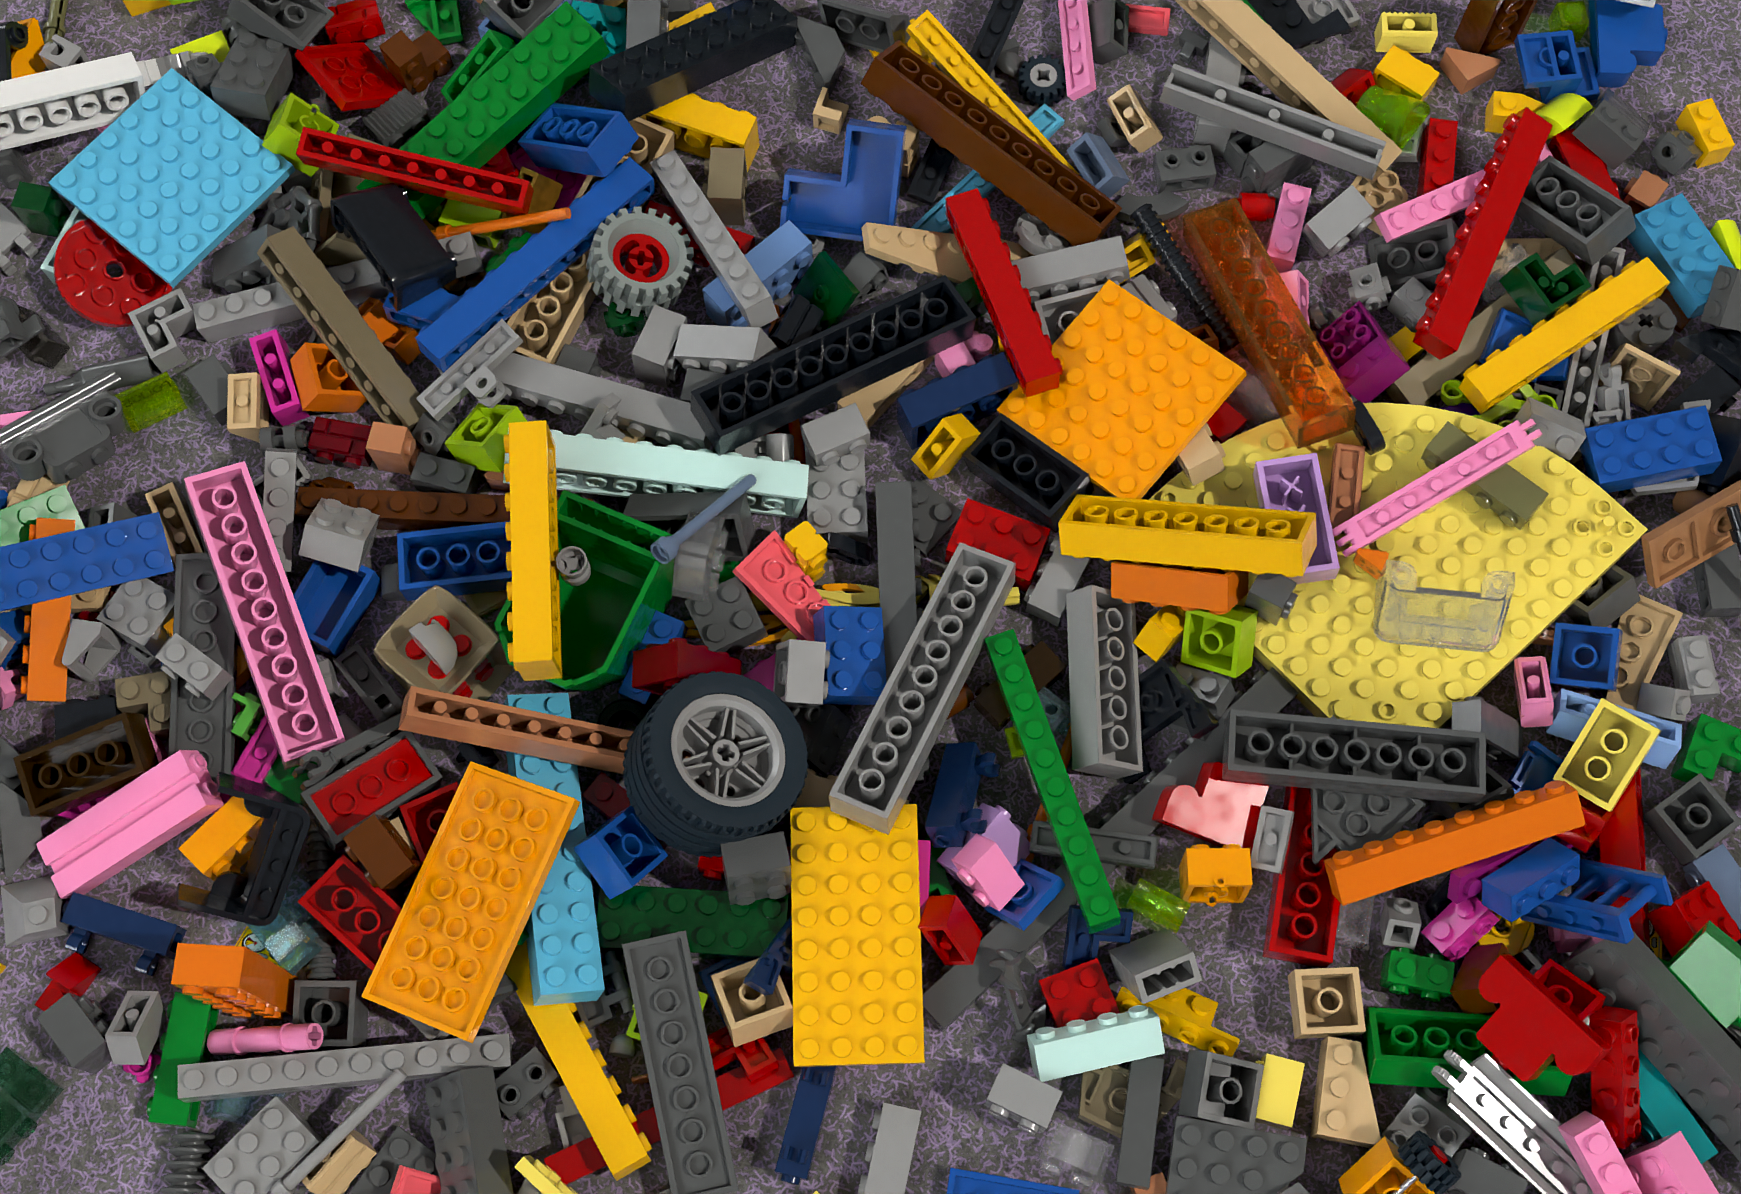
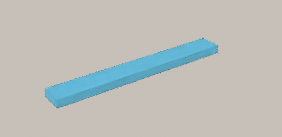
M1045 103L1028 118L1047 140L1064 125L1065 121ZM973 169L911 228L949 233L952 228L946 217L945 198L978 188L983 199L996 186L982 179L980 174Z

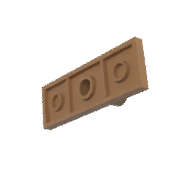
M1741 480L1713 496H1709L1698 489L1678 491L1676 493L1672 506L1674 511L1680 515L1641 536L1647 583L1657 589L1735 544L1729 530L1732 527L1725 507L1738 503L1741 512Z

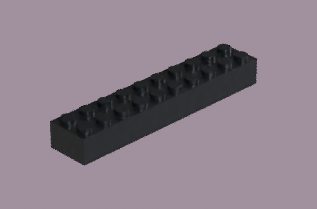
M944 275L691 391L690 411L719 456L971 338L976 316L947 276Z

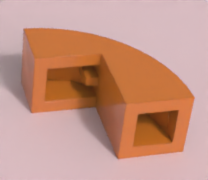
M369 297L358 308L360 315L376 333L377 338L387 351L401 362L409 365L421 353L415 338L418 333L413 328L389 321L383 308L384 304L378 299Z

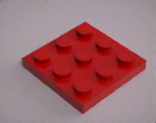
M364 42L307 46L303 51L297 49L295 57L303 65L304 69L309 72L342 111L380 107L381 104L389 101L390 98H393L394 95H397L403 89L402 85Z

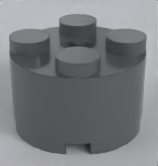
M1656 298L1609 329L1608 343L1614 351L1620 345L1628 343L1651 356H1655L1673 334L1677 323L1676 316L1665 302Z

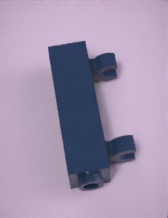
M976 742L946 744L925 824L926 832L934 848L964 847L967 831L975 834H982L986 831L987 820H981L982 809H973L981 774L986 777L999 776L1001 766L1000 764H994L996 759L995 753L987 752L981 755Z
M73 892L71 899L65 902L62 909L63 917L61 922L75 928L69 936L65 948L84 954L88 948L91 933L144 950L137 961L135 970L152 977L157 970L160 955L175 960L177 943H182L187 931L176 924Z
M838 1066L802 1068L775 1168L776 1173L782 1174L780 1180L783 1182L799 1185L800 1180L808 1181Z

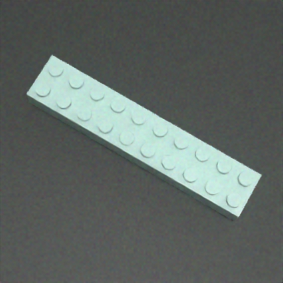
M550 430L556 444L557 490L629 498L630 494L727 492L744 477L752 474L756 477V484L746 491L751 513L798 518L807 499L809 465L801 464L797 460L773 461L770 457L766 456L749 458L735 452L719 456V454L713 453L709 449L693 451L685 450L678 445L661 447L654 446L651 442L647 441L629 443L616 437H609L605 440L597 439L592 435L584 433L573 436L565 435L558 430ZM505 453L504 464L509 463V453ZM504 474V475H503V483H508V484H510V482H506V480H505V474Z

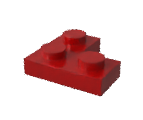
M726 1026L708 1036L714 1071L737 1059L750 1082H753L779 1067L776 1057L763 1037L734 1047Z

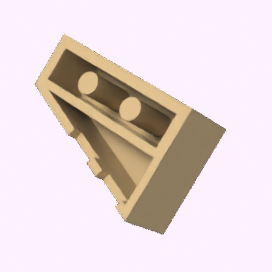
M1331 1036L1321 1040L1310 1137L1372 1148L1381 1140L1361 1042Z

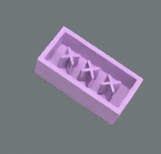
M1317 453L1257 461L1253 471V478L1259 508L1316 513V549L1304 575L1287 578L1297 582V584L1335 579L1340 566Z

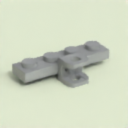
M501 319L416 399L437 421L469 392L485 407L493 408L507 395V389L492 371L524 341ZM493 389H496L495 396L491 398L487 396Z

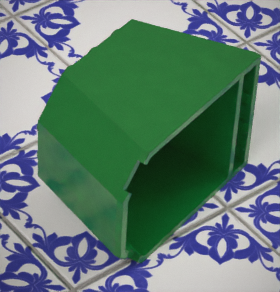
M563 490L557 501L559 552L569 546L581 548L589 561L591 575L584 584L571 586L562 580L559 572L562 678L547 679L545 681L564 689L595 691L624 680L633 661V651L638 650L655 611L657 610L665 614L670 604L673 592L674 559L667 564L658 562L653 557L650 546L658 538L672 536L673 534ZM507 598L494 625L506 660L510 666L514 667L513 662H509L508 643L513 642V631H509L507 625V613L512 612V601H508Z

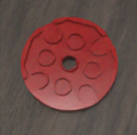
M90 219L81 220L72 226L62 237L57 247L53 267L57 288L62 298L72 310L93 323L107 327L134 326L128 315L129 312L172 291V287ZM110 264H117L122 268L123 274L120 277L111 278L106 271V267Z

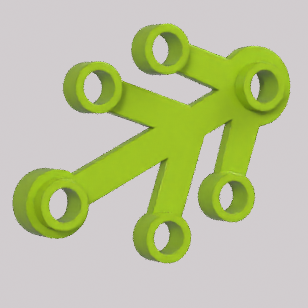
M1448 380L1441 387V400L1447 406L1458 405L1461 402L1472 404L1458 388L1461 384L1458 380ZM1529 384L1514 392L1521 393L1525 400L1531 397L1558 409L1557 403L1551 396L1538 395ZM1511 394L1494 405L1492 409L1480 415H1473V417L1492 423L1513 411L1519 412L1525 401L1515 399ZM1513 419L1503 420L1498 425L1506 427L1513 423Z

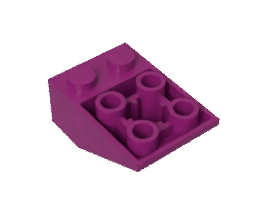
M1360 300L1317 335L1320 348L1344 388L1362 403H1369L1411 369L1401 352Z

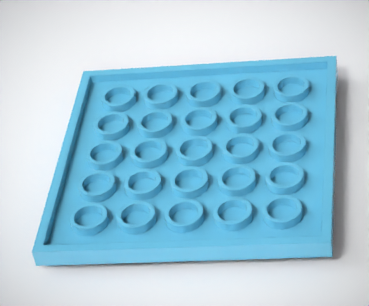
M171 68L48 183L56 192L174 288L296 170L283 156L274 154L263 147V140Z

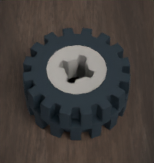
M1038 54L1036 59L1032 56L1020 68L1018 77L1019 94H1023L1025 102L1030 100V105L1032 106L1037 103L1041 107L1045 103L1050 107L1053 106V102L1057 104L1061 97L1063 98L1065 95L1066 78L1064 64H1060L1058 58L1052 60V55L1047 54L1046 58H1043L1042 54Z

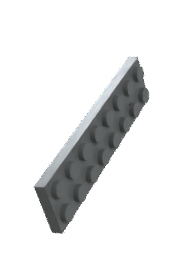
M176 554L173 635L175 633L180 635L226 670L233 678L214 701L203 693L199 698L183 687L187 681L181 676H178L176 680L171 678L168 757L179 750H198L207 762V770L212 780L217 784L218 772L233 775L231 772L234 768L235 735L231 730L233 729L232 724L236 716V702L231 697L236 692L238 635L209 554Z
M686 930L622 944L671 1193L726 1194L739 1191Z

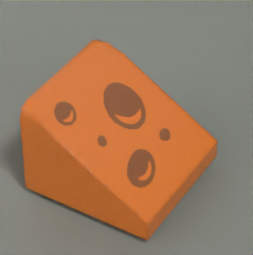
M1359 548L1354 555L1353 562L1376 580L1383 582L1387 572L1389 553Z

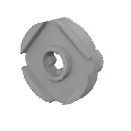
M1029 213L1022 214L1013 228L1014 236L1017 233L1020 237L1018 243L1033 255L1065 249L1069 244L1067 239L1059 233L1051 231L1047 224Z

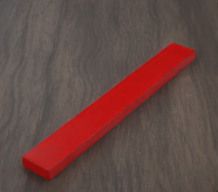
M781 1047L772 1051L779 1067L753 1082H750L741 1066L716 1077L723 1111L794 1078ZM650 1108L636 1115L637 1121L632 1123L637 1135L644 1132L650 1145L660 1142L661 1138L655 1108ZM592 1136L544 1158L545 1164L561 1177L560 1180L566 1185L607 1167Z

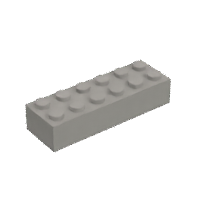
M1091 584L1066 594L1072 770L1119 779L1143 772L1137 646L1133 643L1137 637L1135 603H1124L1122 599L1111 598L1110 589Z

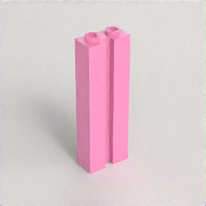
M179 750L45 837L36 845L45 865H51L54 875L51 876V879L60 899L71 898L73 892L85 895L224 804L220 797V792H217V784L212 780L207 770L205 758L198 750Z

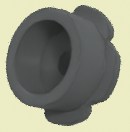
M1321 302L1313 305L1311 303L1308 304L1310 327L1316 326L1318 329H1321L1322 325L1329 323L1327 313Z

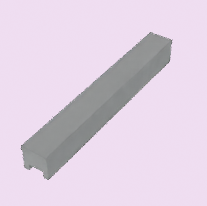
M1173 64L1171 73L1164 84L1159 101L1370 180L1375 175L1386 141L1177 64Z

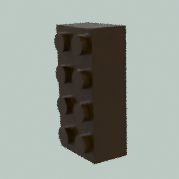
M129 712L121 713L13 758L31 817H53L117 791L159 764L144 715Z

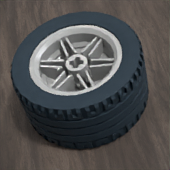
M722 671L703 672L698 675L693 674L688 679L684 678L666 690L638 724L630 736L631 739L628 741L627 750L624 753V786L627 789V797L637 817H639L651 833L659 840L664 841L668 846L678 851H684L689 855L692 854L700 857H722L720 844L766 835L796 804L797 798L800 797L802 789L805 787L804 779L807 778L808 774L807 745L801 727L789 707L773 691L761 683L743 675ZM682 752H689L691 757L684 759ZM728 788L733 790V796L726 795Z

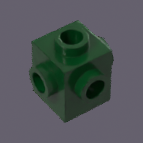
M614 302L607 306L608 311L604 312L607 328H612L617 337H632L637 332L643 330L648 319L645 310H641L639 317L631 316V309L628 308L624 309L623 314L615 311L617 304Z

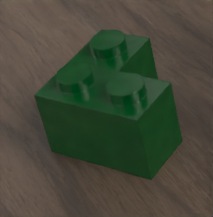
M1537 252L1515 265L1499 280L1533 326L1555 314L1564 305H1569L1592 286L1575 263L1554 275Z

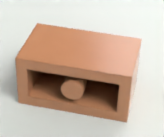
M373 421L366 450L378 470L411 475L421 450H419L408 427Z

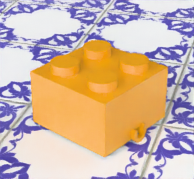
M1196 844L1186 848L1179 865L1181 903H1206L1210 907H1214L1217 903H1243L1253 885L1250 848H1241L1237 844L1224 845L1222 848H1209L1206 844ZM1213 897L1214 903H1210L1209 898Z

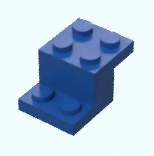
M1572 30L1520 34L1516 36L1514 43L1524 88H1539L1542 103L1547 104L1556 96L1564 93L1580 95L1587 101L1598 99L1600 91L1590 48H1576Z

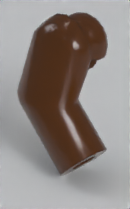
M326 477L322 480L314 479L309 484V487L355 489L352 482L334 477Z

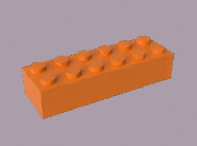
M177 943L171 984L182 989V994L191 995L192 999L203 1000V1004L213 1005L212 1008L221 1009L223 1013L232 1014L231 1017L250 1019L252 1013H254L255 1015L263 1016V1019L282 1020L283 1015H293L295 980H298V977L244 946Z

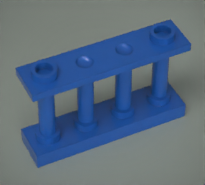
M1580 859L1579 880L1572 885L1578 888L1567 897L1557 893L1553 898L1546 900L1520 918L1523 921L1627 944L1634 938L1629 921L1631 916L1648 902L1671 906L1674 902L1666 875ZM1594 891L1604 892L1594 902L1584 900ZM1621 896L1631 898L1621 908L1610 906Z

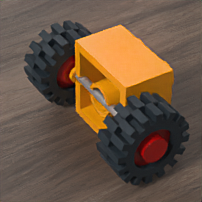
M1419 1130L1400 1147H1397L1384 1136L1348 1169L1338 1181L1343 1194H1444L1462 1176L1458 1166L1451 1161L1452 1158L1444 1152V1149L1438 1146L1434 1139H1430L1426 1133Z

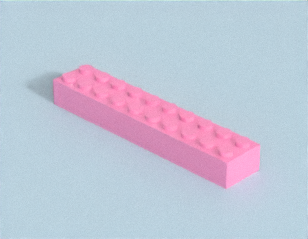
M245 461L184 478L190 503L286 770L300 765L301 757L312 750L325 753L346 740Z

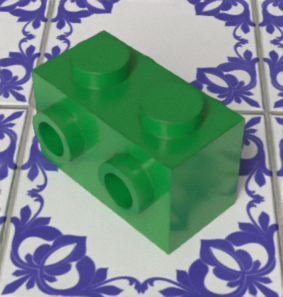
M1395 947L1394 950H1390L1383 955L1379 986L1389 988V992L1393 994L1408 995L1413 993L1421 995L1423 1000L1440 1002V999L1451 995L1450 990L1453 983L1455 963L1445 961L1446 957L1443 955L1427 953L1425 957L1415 955L1414 950L1410 948Z

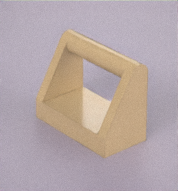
M257 372L228 374L227 430L232 434L259 442L260 428L269 427V403L261 377Z

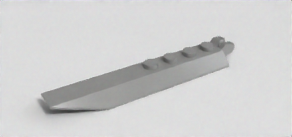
M1452 1050L1445 1052L1443 1055L1444 1059L1453 1068L1460 1071L1461 1074L1455 1079L1447 1070L1440 1066H1435L1431 1073L1440 1083L1450 1088L1448 1090L1447 1105L1541 1194H1593L1558 1129L1562 1124L1487 1053H1484L1468 1064Z

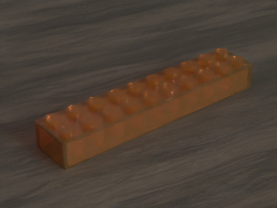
M1237 198L1183 215V239L1297 449L1354 430L1356 408Z

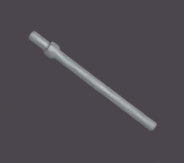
M398 1067L284 1180L279 1179L270 1188V1194H293V1189L407 1077V1074Z

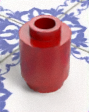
M1240 192L1239 197L1233 199V215H1237L1238 221L1265 222L1266 219H1273L1275 197L1268 196L1267 193Z

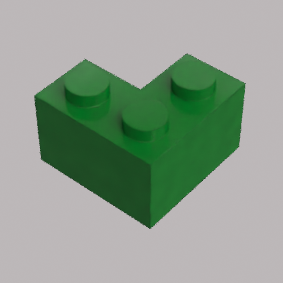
M1703 713L1691 720L1670 776L1683 782H1688L1701 773L1710 782L1713 780L1717 765L1739 774L1741 772V729Z

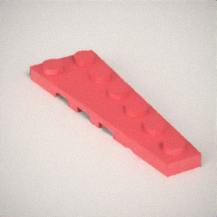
M774 530L732 572L800 640L814 641L813 615L823 606L831 605L826 599L823 600L813 586L815 583L809 575L804 574L796 563L797 559Z

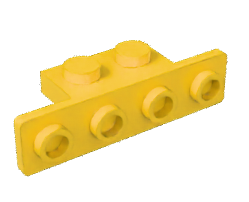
M1121 987L1115 999L1120 1013L1128 1012L1129 1008L1137 1005L1151 1007L1159 1016L1163 1033L1200 1050L1232 1057L1239 1045V1038L1211 1026L1218 1002L1187 988L1142 1004L1126 987Z

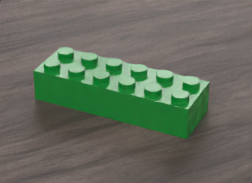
M1368 1007L1365 1016L1366 1032L1362 1033L1369 1083L1450 1089L1440 1083L1432 1075L1431 1071L1435 1066H1440L1447 1070L1455 1079L1459 1077L1461 1072L1453 1068L1443 1057L1447 1050H1452L1468 1064L1484 1053H1487L1492 1058L1494 1054L1476 1037V1033L1492 1015ZM1555 1059L1537 1079L1530 1081H1521L1511 1070L1508 1069L1506 1071L1529 1094L1565 1096L1573 1077L1560 1071Z

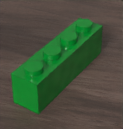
M175 992L174 999L168 1004L167 1018L169 1023L167 1032H164L161 1037L160 1049L163 1052L161 1062L157 1064L154 1071L153 1079L156 1086L154 1095L150 1097L147 1104V1115L149 1116L148 1122L154 1124L196 1129L201 1101L185 1103L178 1099L177 1065L209 1062L211 1053L207 1048V1038L210 1032L216 1029L220 1009L212 1008L213 1005L203 1004V1000L192 999L191 995H184L181 992Z

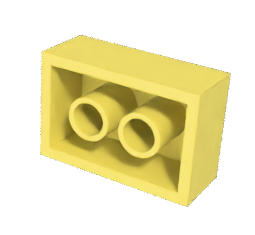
M1601 698L1554 775L1553 780L1567 782L1578 791L1579 795L1611 812L1658 738L1661 730L1610 701Z

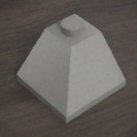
M53 875L1 886L6 947L70 934L69 925L61 922L63 917L62 909L67 898L60 899L51 879Z

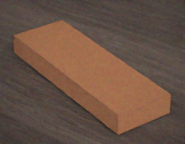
M1335 443L1333 446L1328 511L1332 529L1360 513L1365 446Z

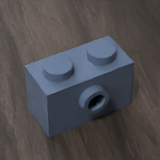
M1086 132L1066 150L1079 170L1080 176L1108 198H1111L1130 181L1108 144L1101 136Z

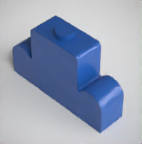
M1588 0L1590 52L1599 87H1622L1627 83L1637 65L1655 66L1665 51V43L1668 36V30L1664 28L1663 7L1661 5L1655 4L1654 8L1617 0Z

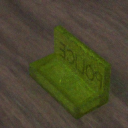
M167 371L114 395L120 400L124 415L134 433L188 408L177 384Z

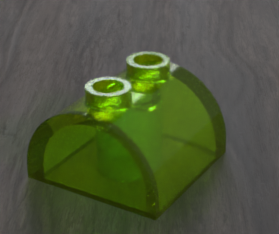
M1376 85L1368 88L1356 105V108L1370 119L1388 138L1392 139L1401 150L1430 114V107L1427 102Z

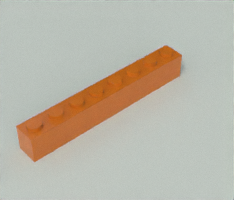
M1555 780L1546 783L1543 788L1534 791H1520L1513 798L1504 801H1490L1482 808L1473 811H1460L1454 817L1443 821L1434 820L1424 824V827L1413 831L1404 830L1397 832L1392 838L1383 841L1374 840L1367 842L1362 848L1353 851L1344 850L1337 852L1332 858L1324 860L1332 893L1344 906L1584 826L1585 820L1578 791L1565 781Z

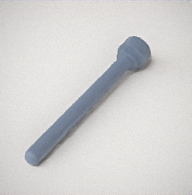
M752 474L747 475L675 534L658 538L650 546L653 557L662 564L669 563L677 556L679 546L754 486L757 481L756 477Z

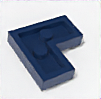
M1070 905L1062 961L1063 968L1067 970L1097 958L1099 941L1130 943L1134 912L1131 909L1118 908L1121 915L1119 925L1089 934L1080 906Z

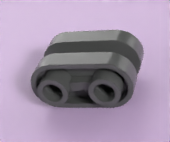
M301 424L284 425L283 429L274 426L260 428L259 442L261 452L264 457L266 448L297 449V454H308V442L312 432L307 430L305 425Z

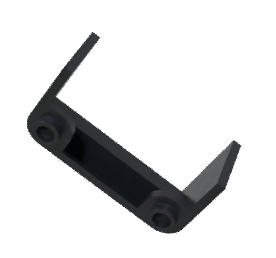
M218 772L217 792L244 799L247 811L264 819L244 874L232 871L223 872L215 878L210 891L178 883L177 906L255 926H266L271 924L278 915L310 827V816L305 807L268 785Z

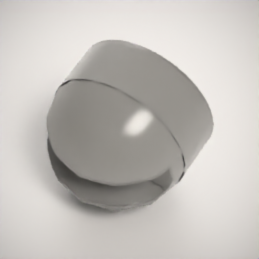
M625 1033L618 1034L611 1042L609 1054L615 1057L633 1059L636 1050L634 1039L626 1036Z

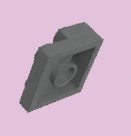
M1179 662L1175 669L1219 721L1236 695L1230 677L1216 672L1211 674L1202 668ZM1181 716L1167 726L1191 736L1184 716ZM1211 732L1200 738V740L1206 742Z

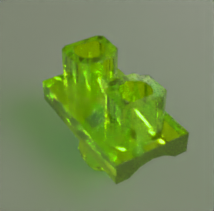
M1142 878L1139 879L1126 905L1132 911L1174 933L1178 932L1191 906L1190 903Z

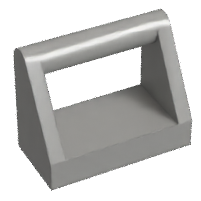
M73 619L62 656V664L85 682H92L120 652L123 640L101 622ZM88 651L85 664L83 665L79 660Z

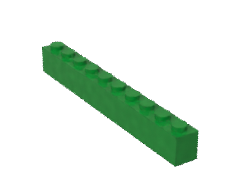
M1011 629L984 638L989 661L1089 934L1119 925L1121 915L1015 631Z

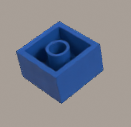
M1556 622L1549 678L1550 684L1616 692L1623 631L1619 628Z
M632 806L609 818L573 848L610 900L632 888L668 857V854L653 833L637 817Z

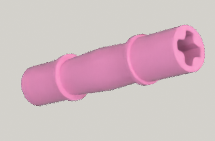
M285 1023L282 1026L255 1028L238 1026L236 1028L215 1029L211 1031L207 1038V1048L213 1055H246L248 1052L279 1050L290 1053L296 1050L318 1049L323 1042L324 1035L322 1027L318 1023Z

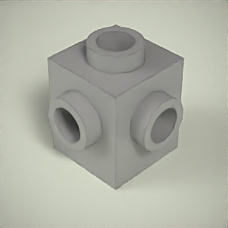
M1377 262L1349 271L1353 286L1348 288L1352 304L1360 300L1368 311H1376L1381 307L1389 305L1386 295L1392 292L1387 276H1381Z

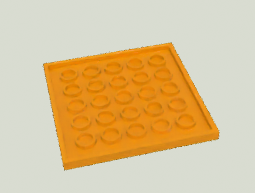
M1109 279L1052 345L1051 353L1054 358H1059L1063 369V374L1060 375L1059 388L1026 398L1020 384H1018V388L1012 391L996 410L999 414L1002 413L1090 475L1091 481L1111 496L1141 499L1247 374L1245 369Z

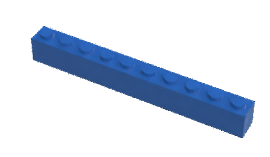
M631 157L623 163L616 164L611 174L603 180L596 181L590 188V191L583 197L576 198L570 204V219L549 222L548 226L540 233L533 234L528 239L527 244L520 250L509 254L501 266L489 271L484 280L476 287L469 288L457 303L446 307L440 317L432 324L425 325L415 337L420 351L444 373L501 319L507 320L591 248L598 226L601 222L605 223L608 215L613 213L617 217L619 209L626 208L630 214L633 207H639L655 193L654 178Z

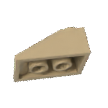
M1628 343L1620 345L1609 360L1611 367L1618 364L1621 365V380L1629 382L1630 402L1647 411H1650L1681 373L1680 370ZM1599 378L1598 385L1604 386L1603 381Z

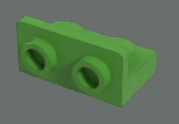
M234 692L231 698L244 710L243 712L240 711L234 718L231 732L247 746L263 719L265 712L260 698L248 692L244 696Z

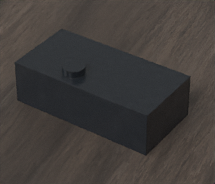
M1002 413L993 420L962 455L970 472L1055 533L1059 531L1058 522L1077 494L1091 495L1094 491L1090 475Z

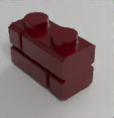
M317 416L313 426V433H311L308 442V449L315 457V460L324 464H332V461H339L352 469H360L361 466L370 467L372 458L366 450V445L372 426Z

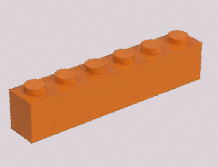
M36 518V524H30L29 540L75 531V520ZM71 596L32 604L31 615H25L24 633H30V646L23 645L22 664H29L28 676H21V694H27V701L66 702L68 668L62 664V656L70 631Z

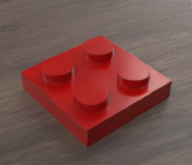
M1098 958L1038 981L1056 1028L1067 1026L1066 1024L1072 1020L1089 1021L1098 1019L1097 1017L1103 1013H1120Z

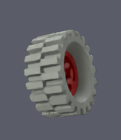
M633 207L630 214L626 208L619 209L617 217L611 213L606 217L605 223H600L593 238L586 264V269H589L587 275L589 283L595 282L593 291L597 296L604 293L602 302L607 306L612 302L616 303L617 308L615 311L622 314L624 309L628 308L631 309V316L639 317L640 311L645 310L646 317H648L654 305L668 309L669 304L673 306L682 294L693 267L694 261L691 260L694 252L693 247L688 248L691 241L688 234L681 236L683 227L678 222L673 226L669 224L671 217L664 213L662 218L655 216L656 209L649 208L647 214L642 213V207ZM629 254L625 267L623 268L620 262V258L624 255ZM654 263L657 268V274L648 277Z

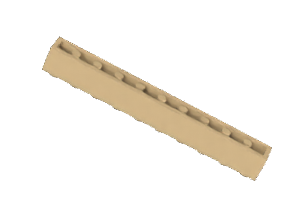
M1175 0L1286 105L1386 141L1373 179L1365 178L1370 184L1384 173L1401 154L1402 150L1392 139L1388 138L1351 101L1343 96L1331 82L1327 81L1242 0Z

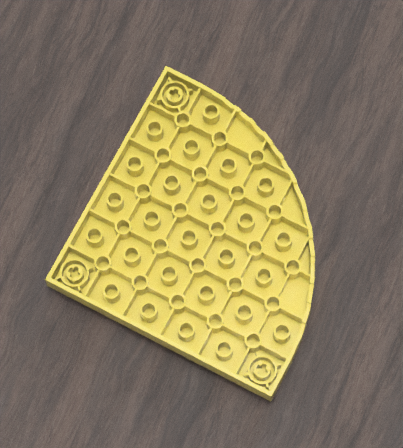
M1382 402L1363 403L1381 431L1386 448L1373 455H1369L1365 451L1360 512L1431 471L1421 457L1427 445L1448 421L1478 443L1504 427L1462 413L1422 405ZM1349 404L1302 411L1263 423L1236 435L1221 444L1226 454L1222 458L1225 467L1224 471L1193 486L1182 470L1149 500L1259 508L1253 478V471L1257 461L1317 453L1328 506L1334 444L1342 443L1362 446L1344 415L1343 409ZM1535 445L1531 450L1507 463L1548 493L1543 504L1521 530L1503 523L1497 513L1490 508L1485 509L1481 507L1467 491H1459L1364 547L1365 549L1389 553L1387 572L1383 582H1379L1353 562L1355 553L1345 558L1342 552L1346 548L1351 547L1352 544L1349 542L1342 547H1338L1336 541L1346 535L1339 534L1334 537L1340 566L1336 578L1297 584L1294 593L1298 595L1295 605L1288 618L1285 620L1281 617L1276 626L1257 616L1253 656L1268 671L1273 667L1298 692L1296 698L1315 717L1331 718L1334 715L1337 719L1442 728L1452 719V702L1464 701L1465 697L1476 696L1623 557L1648 529L1606 491L1571 463L1545 447ZM1249 572L1248 592L1258 574ZM1247 595L1237 605L1244 606Z

